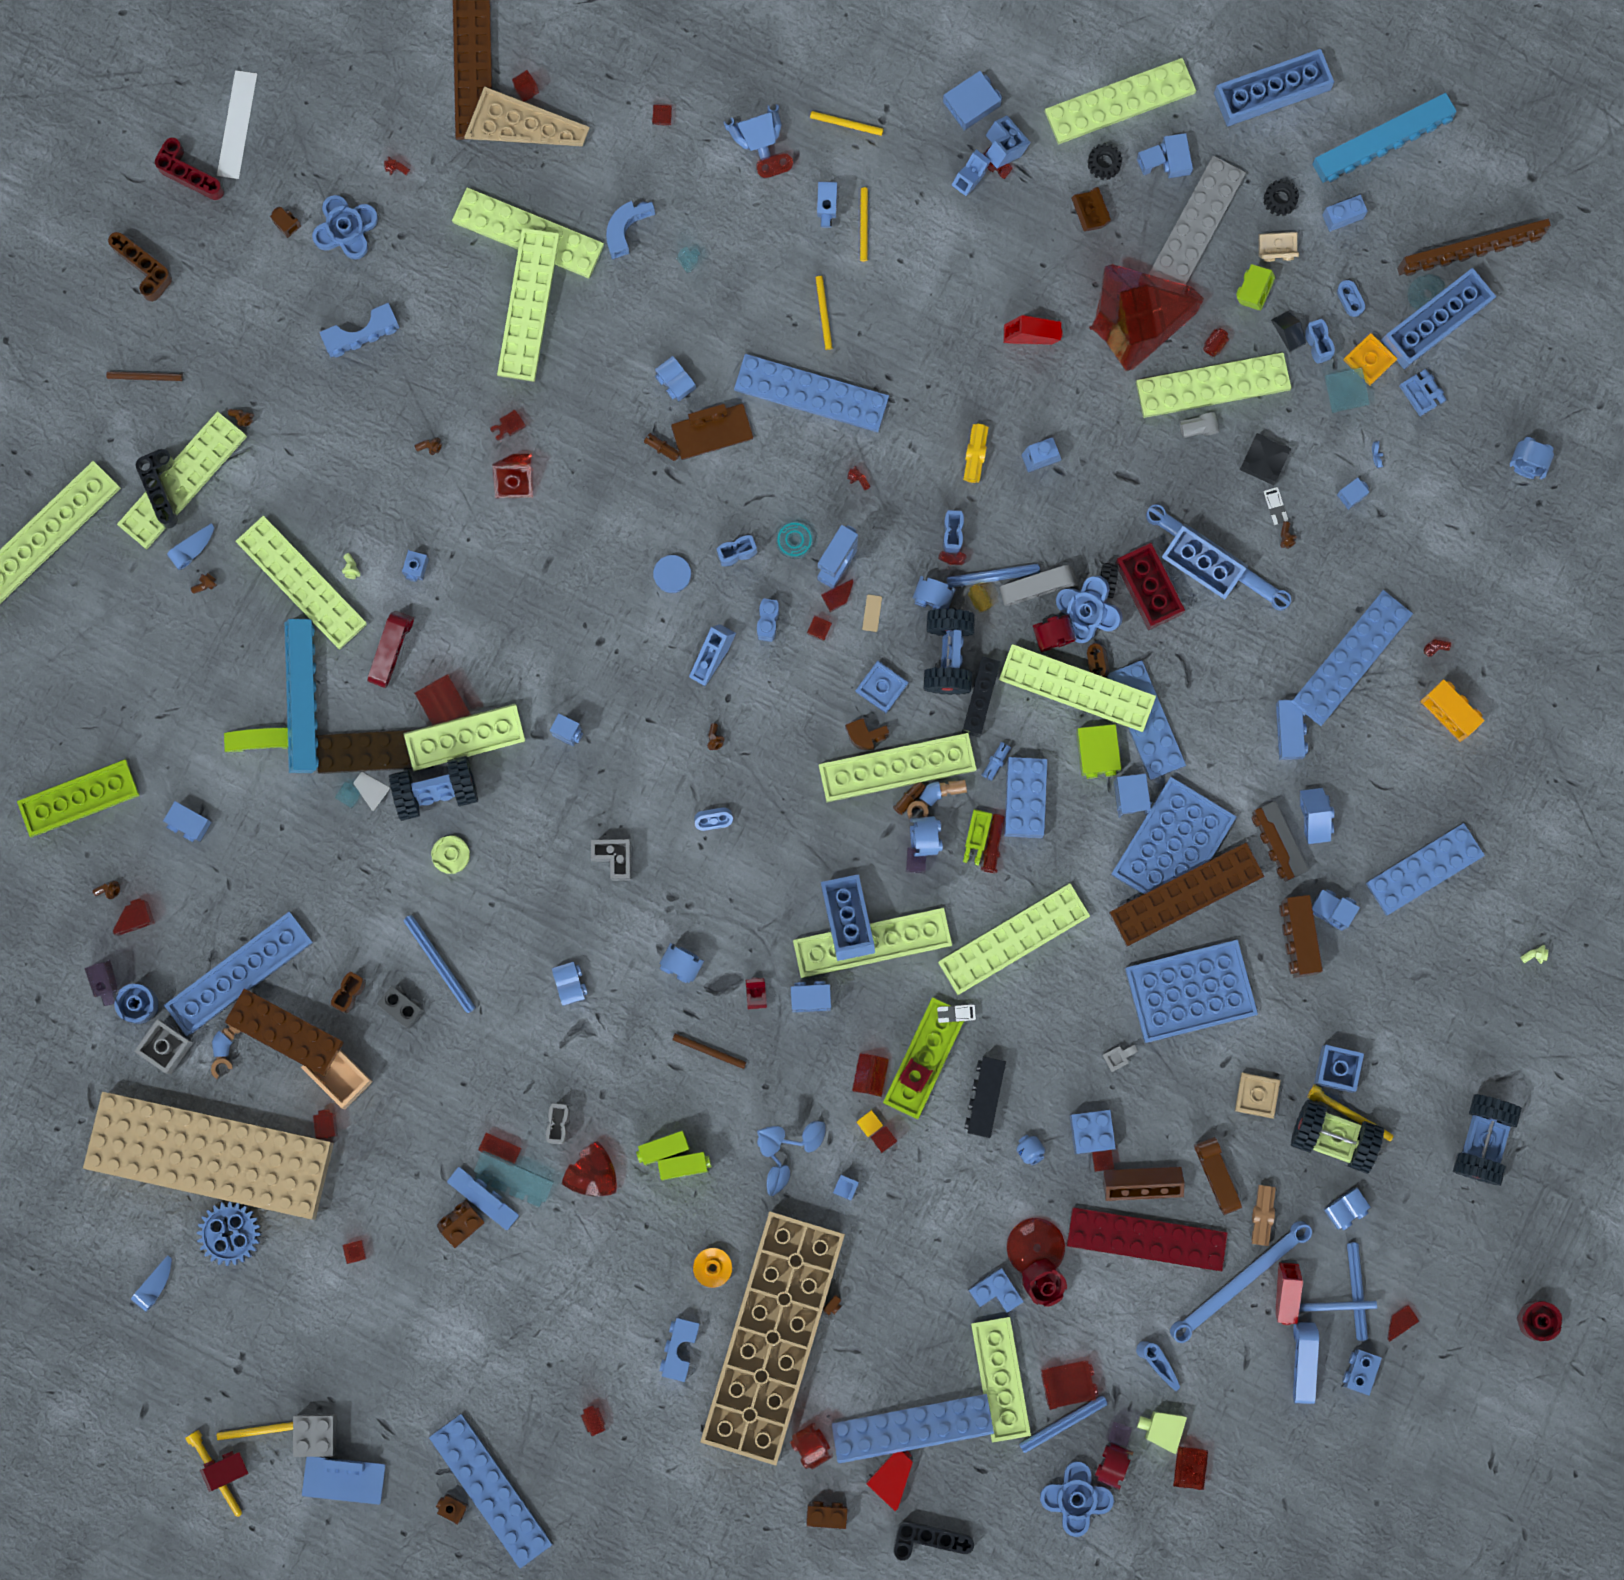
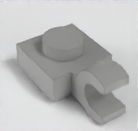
M1135 1045L1123 1051L1118 1046L1102 1056L1110 1071L1113 1072L1128 1064L1129 1062L1126 1058L1135 1054L1138 1050Z

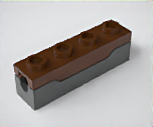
M1276 801L1254 810L1251 819L1255 827H1259L1261 831L1260 838L1263 844H1267L1270 850L1268 851L1272 862L1275 861L1278 866L1276 870L1280 879H1284L1287 882L1308 872L1309 869Z

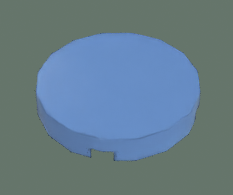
M668 555L656 563L653 577L656 585L662 591L677 593L688 586L691 579V569L683 558L676 555Z

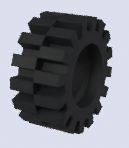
M1103 143V146L1098 144L1090 152L1088 169H1091V174H1095V178L1099 176L1101 177L1100 180H1104V178L1109 180L1111 176L1113 178L1116 176V173L1118 174L1122 164L1121 152L1117 151L1118 148L1116 146L1115 148L1112 147L1113 144H1109V146H1106V143ZM1103 155L1109 156L1112 160L1111 166L1107 168L1101 167L1098 164V158Z
M1280 179L1279 182L1275 180L1266 189L1263 203L1267 205V211L1271 210L1270 213L1272 215L1275 212L1276 216L1280 214L1285 216L1286 213L1290 214L1297 205L1299 194H1297L1298 189H1294L1295 185L1293 183L1291 185L1288 184L1289 180H1286V182H1283V179ZM1277 192L1287 194L1288 201L1285 204H1279L1275 201L1274 195Z
M1103 562L1100 576L1105 578L1109 584L1107 598H1113L1118 576V564Z

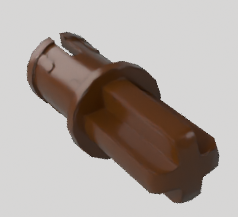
M652 433L647 435L649 438H645L644 443L657 450L658 454L662 453L673 461L679 458L680 452L668 445L667 441L660 440Z
M922 782L915 783L907 793H903L904 796L893 806V809L898 814L903 815L909 805L915 802L924 791L925 785Z

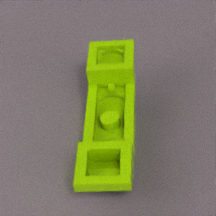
M288 728L250 729L224 733L225 753L252 749L288 748Z

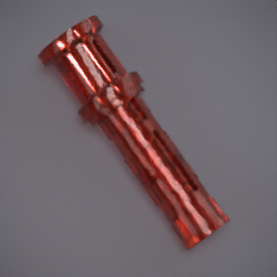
M992 815L987 849L983 852V855H985L984 863L980 869L983 872L994 874L998 872L996 867L998 858L1001 855L999 845L1005 819L1003 815Z

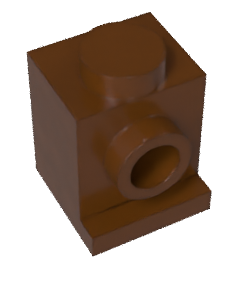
M277 207L272 211L270 216L272 222L287 238L301 227L299 220L289 210L284 211L282 207Z
M449 1494L445 1498L441 1497L436 1505V1508L439 1509L438 1515L457 1525L460 1523L468 1507V1504ZM450 1505L453 1507L454 1510L452 1513H449L447 1511V1506Z

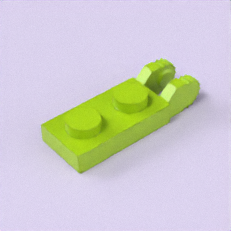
M973 810L963 862L967 863L969 860L970 849H975L978 851L975 856L974 865L979 866L981 854L986 844L992 813Z

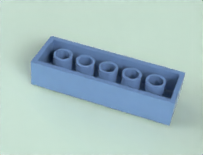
M1318 49L1221 83L1216 86L1214 96L1228 127L1331 90L1334 80L1322 50Z
M1471 268L1387 333L1381 342L1397 358L1402 368L1406 369L1490 304L1496 296L1477 272Z

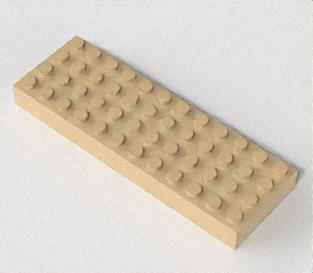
M102 1092L83 1169L316 1220L334 1143Z
M769 1211L702 1434L701 1443L775 1466L777 1465L845 1234Z

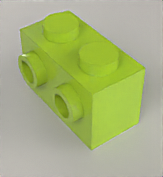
M1251 264L1249 270L1247 269L1244 274L1242 287L1238 288L1236 294L1241 305L1262 310L1275 279L1272 270Z

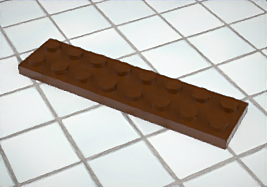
M453 0L456 140H467L465 139V134L484 87L492 89L490 0Z
M1549 219L1406 256L1397 270L1399 276L1403 274L1410 276L1418 270L1429 271L1434 266H1447L1456 260L1463 262L1475 255L1482 257L1490 251L1500 252L1509 246H1513V248L1519 247L1527 241L1534 243L1542 239L1551 224Z
M1244 843L1110 911L1109 914L1126 947L1265 876L1248 844Z

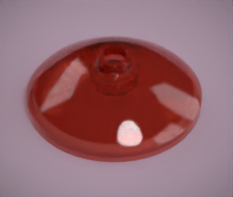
M1030 1218L1018 1223L1010 1232L1006 1245L1007 1255L1013 1267L1020 1273L1031 1264L1043 1259H1048L1058 1268L1065 1255V1241L1060 1230L1050 1221L1041 1218ZM1035 1244L1040 1245V1250L1037 1252L1033 1249Z

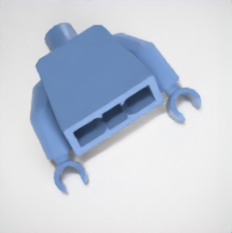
M777 104L775 105L776 110H771L768 105V112L766 114L738 122L736 125L733 118H730L732 122L730 125H727L725 121L723 122L725 129L729 131L734 141L743 149H748L749 151L757 149L760 159L771 156L768 145L775 143L782 126L778 114L779 106Z

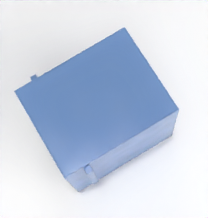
M1146 774L1122 776L1115 779L1114 788L1118 818L1123 814L1135 813L1137 811H1145V815L1148 814L1151 810L1152 802L1149 800Z

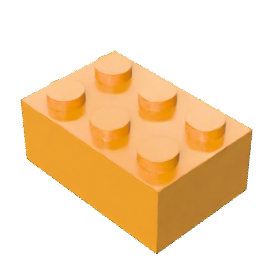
M1443 679L1420 702L1461 742L1485 720L1482 718L1483 715L1479 710L1473 709L1469 705V701L1465 696L1459 695L1455 691L1456 688L1451 682H1446Z

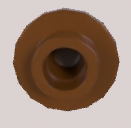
M238 409L228 410V415L235 417L240 427H247L253 422V413Z
M437 437L415 444L416 451H421L428 448L430 455L439 453L442 443H440V438Z
M1284 521L1282 525L1280 546L1281 548L1286 547L1289 549L1296 544L1297 536L1289 534L1291 523Z
M208 573L206 575L201 574L199 578L201 584L192 586L191 592L195 594L207 588L212 590L217 586L214 583L216 579Z
M715 723L711 724L708 734L709 742L707 747L709 750L720 749L725 740L723 736H716L718 725Z
M112 881L109 884L104 883V885L93 889L92 892L94 896L105 893L106 898L114 899L120 893V885L117 881Z

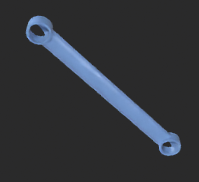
M1152 505L1148 508L1146 519L1150 524L1159 525L1173 536L1177 535L1183 526L1182 523L1167 514L1160 505ZM1149 512L1156 514L1161 520H1152ZM1248 568L1239 579L1240 582L1270 601L1276 610L1282 611L1289 607L1291 596L1288 592L1278 590ZM1274 598L1280 599L1286 604V606H1278L1275 603Z
M1303 1221L1295 1222L1285 1237L1184 1321L1175 1322L1170 1328L1171 1336L1179 1343L1188 1341L1191 1338L1192 1331L1299 1242L1304 1243L1308 1241L1312 1235L1311 1227ZM1306 1228L1303 1236L1296 1237L1298 1230ZM1186 1327L1185 1334L1181 1337H1176L1177 1331Z

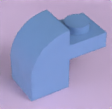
M976 149L966 166L958 172L952 186L967 196L983 178L991 160Z

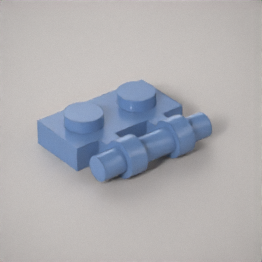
M1427 369L1420 372L1423 377L1422 380L1417 375H1414L1399 386L1420 417L1437 406L1434 399L1437 398L1440 404L1447 400L1443 395L1444 391L1442 388L1439 389L1434 381V376L1429 374ZM1428 385L1433 393L1429 394L1424 386Z

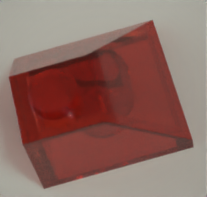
M532 453L511 454L492 464L495 498H533Z

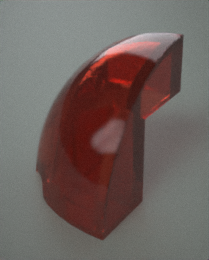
M596 1141L579 1153L580 1159L576 1164L568 1166L562 1180V1185L583 1195H612L617 1190L615 1170L606 1150Z

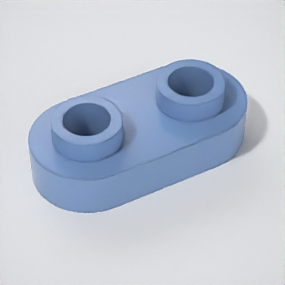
M1350 280L1341 282L1337 288V295L1346 313L1352 317L1360 316L1365 309V303L1355 283ZM1347 289L1349 294H1345L1343 290ZM1351 306H1356L1357 310H1353Z
M728 808L700 811L694 817L695 827L701 831L728 827L733 821L732 812Z

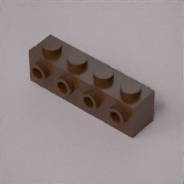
M1182 1167L1103 1170L1105 1201L1184 1197L1185 1182Z

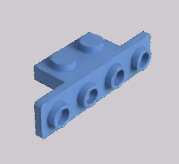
M458 1167L448 1179V1184L505 1230H508L519 1217L514 1210L501 1201L503 1198L494 1190L491 1193L486 1189L487 1184L479 1178L475 1180L462 1168Z

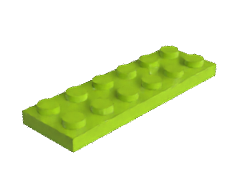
M122 760L17 801L29 837L32 838L138 797L140 794L127 760Z
M933 997L883 1101V1104L917 1120L964 1022L939 1023L937 1008L950 1005ZM911 1058L928 1070H933L920 1094L898 1082ZM912 1071L909 1074V1078L912 1082H918L921 1075L918 1071Z

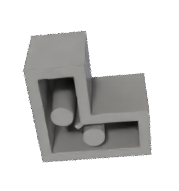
M630 839L591 840L592 862H610V878L612 881H631Z

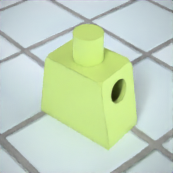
M1153 1411L1151 1419L1139 1417L1137 1428L1147 1430L1145 1436L1147 1440L1176 1454L1187 1417Z

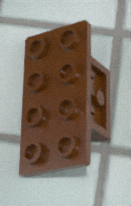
M725 404L690 413L688 414L689 419L671 425L682 460L753 440V434L743 404L728 408L725 407Z

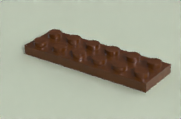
M243 989L225 1020L226 1024L324 1077L344 1043L246 989Z

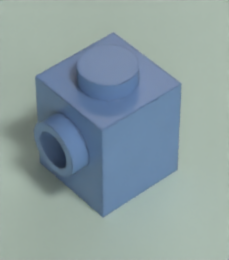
M408 550L402 569L406 579L417 582V579L423 581L429 560L427 555Z

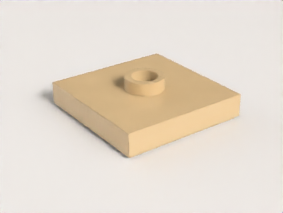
M1241 1073L1235 1111L1274 1119L1280 1080Z

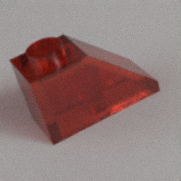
M141 898L130 901V905L125 906L113 929V934L120 936L155 924L148 902L141 900Z

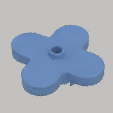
M333 195L328 197L322 206L326 222L317 226L312 234L315 245L321 250H331L341 246L348 258H362L368 251V244L363 234L373 229L378 222V215L375 209L367 204L351 209L341 196Z
M1101 576L1088 578L1084 582L1081 591L1074 588H1066L1061 590L1056 597L1058 609L1071 618V624L1076 636L1075 641L1078 643L1090 641L1094 637L1097 628L1104 631H1113L1122 623L1123 617L1120 609L1106 601L1109 594V584Z
M1080 1461L1067 1465L1064 1471L1063 1484L1046 1485L1040 1493L1042 1506L1051 1512H1062L1063 1529L1073 1537H1080L1088 1531L1091 1514H1105L1111 1510L1114 1503L1113 1495L1107 1488L1091 1485V1471L1086 1464ZM1074 1495H1079L1080 1500L1078 1502L1073 1501Z

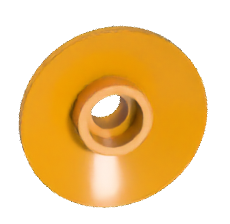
M717 1248L703 1250L697 1255L693 1263L695 1278L699 1283L710 1288L725 1284L732 1273L730 1257L724 1251ZM715 1264L717 1266L716 1271H710L709 1266Z

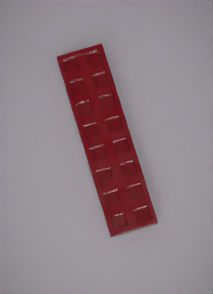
M1072 1207L1066 1246L1222 1272L1228 1233Z

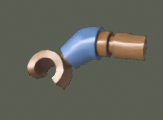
M965 780L949 781V784H945V782L939 783V781L930 783L924 789L919 798L920 801L912 802L907 809L908 818L911 819L913 817L912 812L915 809H922L924 812L923 817H928V806L931 807L938 799H942L948 793L951 795L967 793Z
M228 1025L227 1029L224 1028L221 1032L218 1031L212 1040L213 1055L216 1057V1061L211 1065V1074L216 1079L219 1077L215 1070L218 1064L223 1063L228 1069H232V1065L226 1060V1057L229 1056L231 1041L235 1038L234 1035L239 1034L241 1031Z

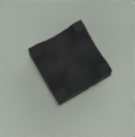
M1257 433L1240 470L1271 485H1275L1291 448L1273 442Z

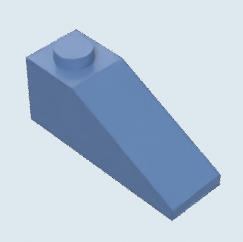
M721 624L711 627L689 677L706 686L728 652L736 633Z

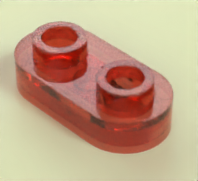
M781 152L760 159L756 164V171L761 177L769 178L789 171L793 166V160L789 154ZM786 159L785 164L781 165L780 160ZM767 164L768 169L762 170V166Z

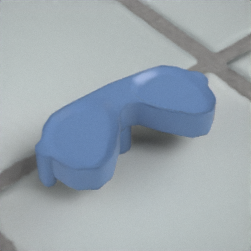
M1379 441L1373 442L1372 455L1375 466L1381 468L1383 465L1380 457L1383 456V453H1378Z

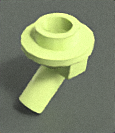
M350 553L345 554L344 559L347 564L342 569V573L349 579L360 577L361 573L356 567V562Z
M1542 945L1539 948L1530 950L1520 958L1526 963L1535 957L1542 964L1543 960L1547 961L1549 950L1545 949V945Z

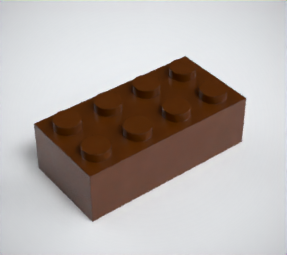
M1310 895L1286 898L1279 905V913L1284 918L1282 931L1283 935L1287 936L1288 943H1285L1286 954L1290 955L1291 960L1288 963L1289 972L1293 974V978L1317 975L1323 972Z

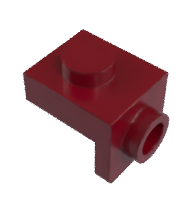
M755 977L745 980L747 1008H767L765 979Z

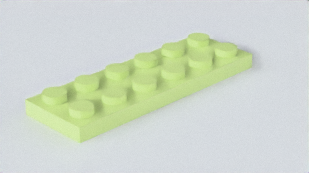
M516 704L403 733L413 771L446 763L450 759L462 756L468 757L525 741Z
M1010 1317L971 1323L983 1394H987L994 1429V1434L990 1435L991 1442L1031 1436Z

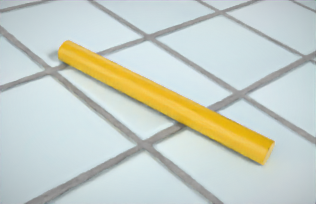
M811 111L810 115L811 119L882 136L884 130L883 128Z
M863 187L860 191V261L865 262L868 260V188Z
M817 276L815 279L825 350H831L833 347L823 276Z
M293 1422L218 1432L216 1436L219 1441L293 1430Z

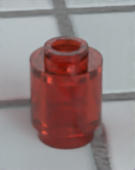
M1221 328L1218 330L1214 329L1204 342L1203 350L1212 357H1215L1217 354L1219 355L1229 341V334Z
M592 1405L583 1409L584 1414L580 1416L591 1437L606 1430L604 1426L606 1424L599 1407L594 1408Z

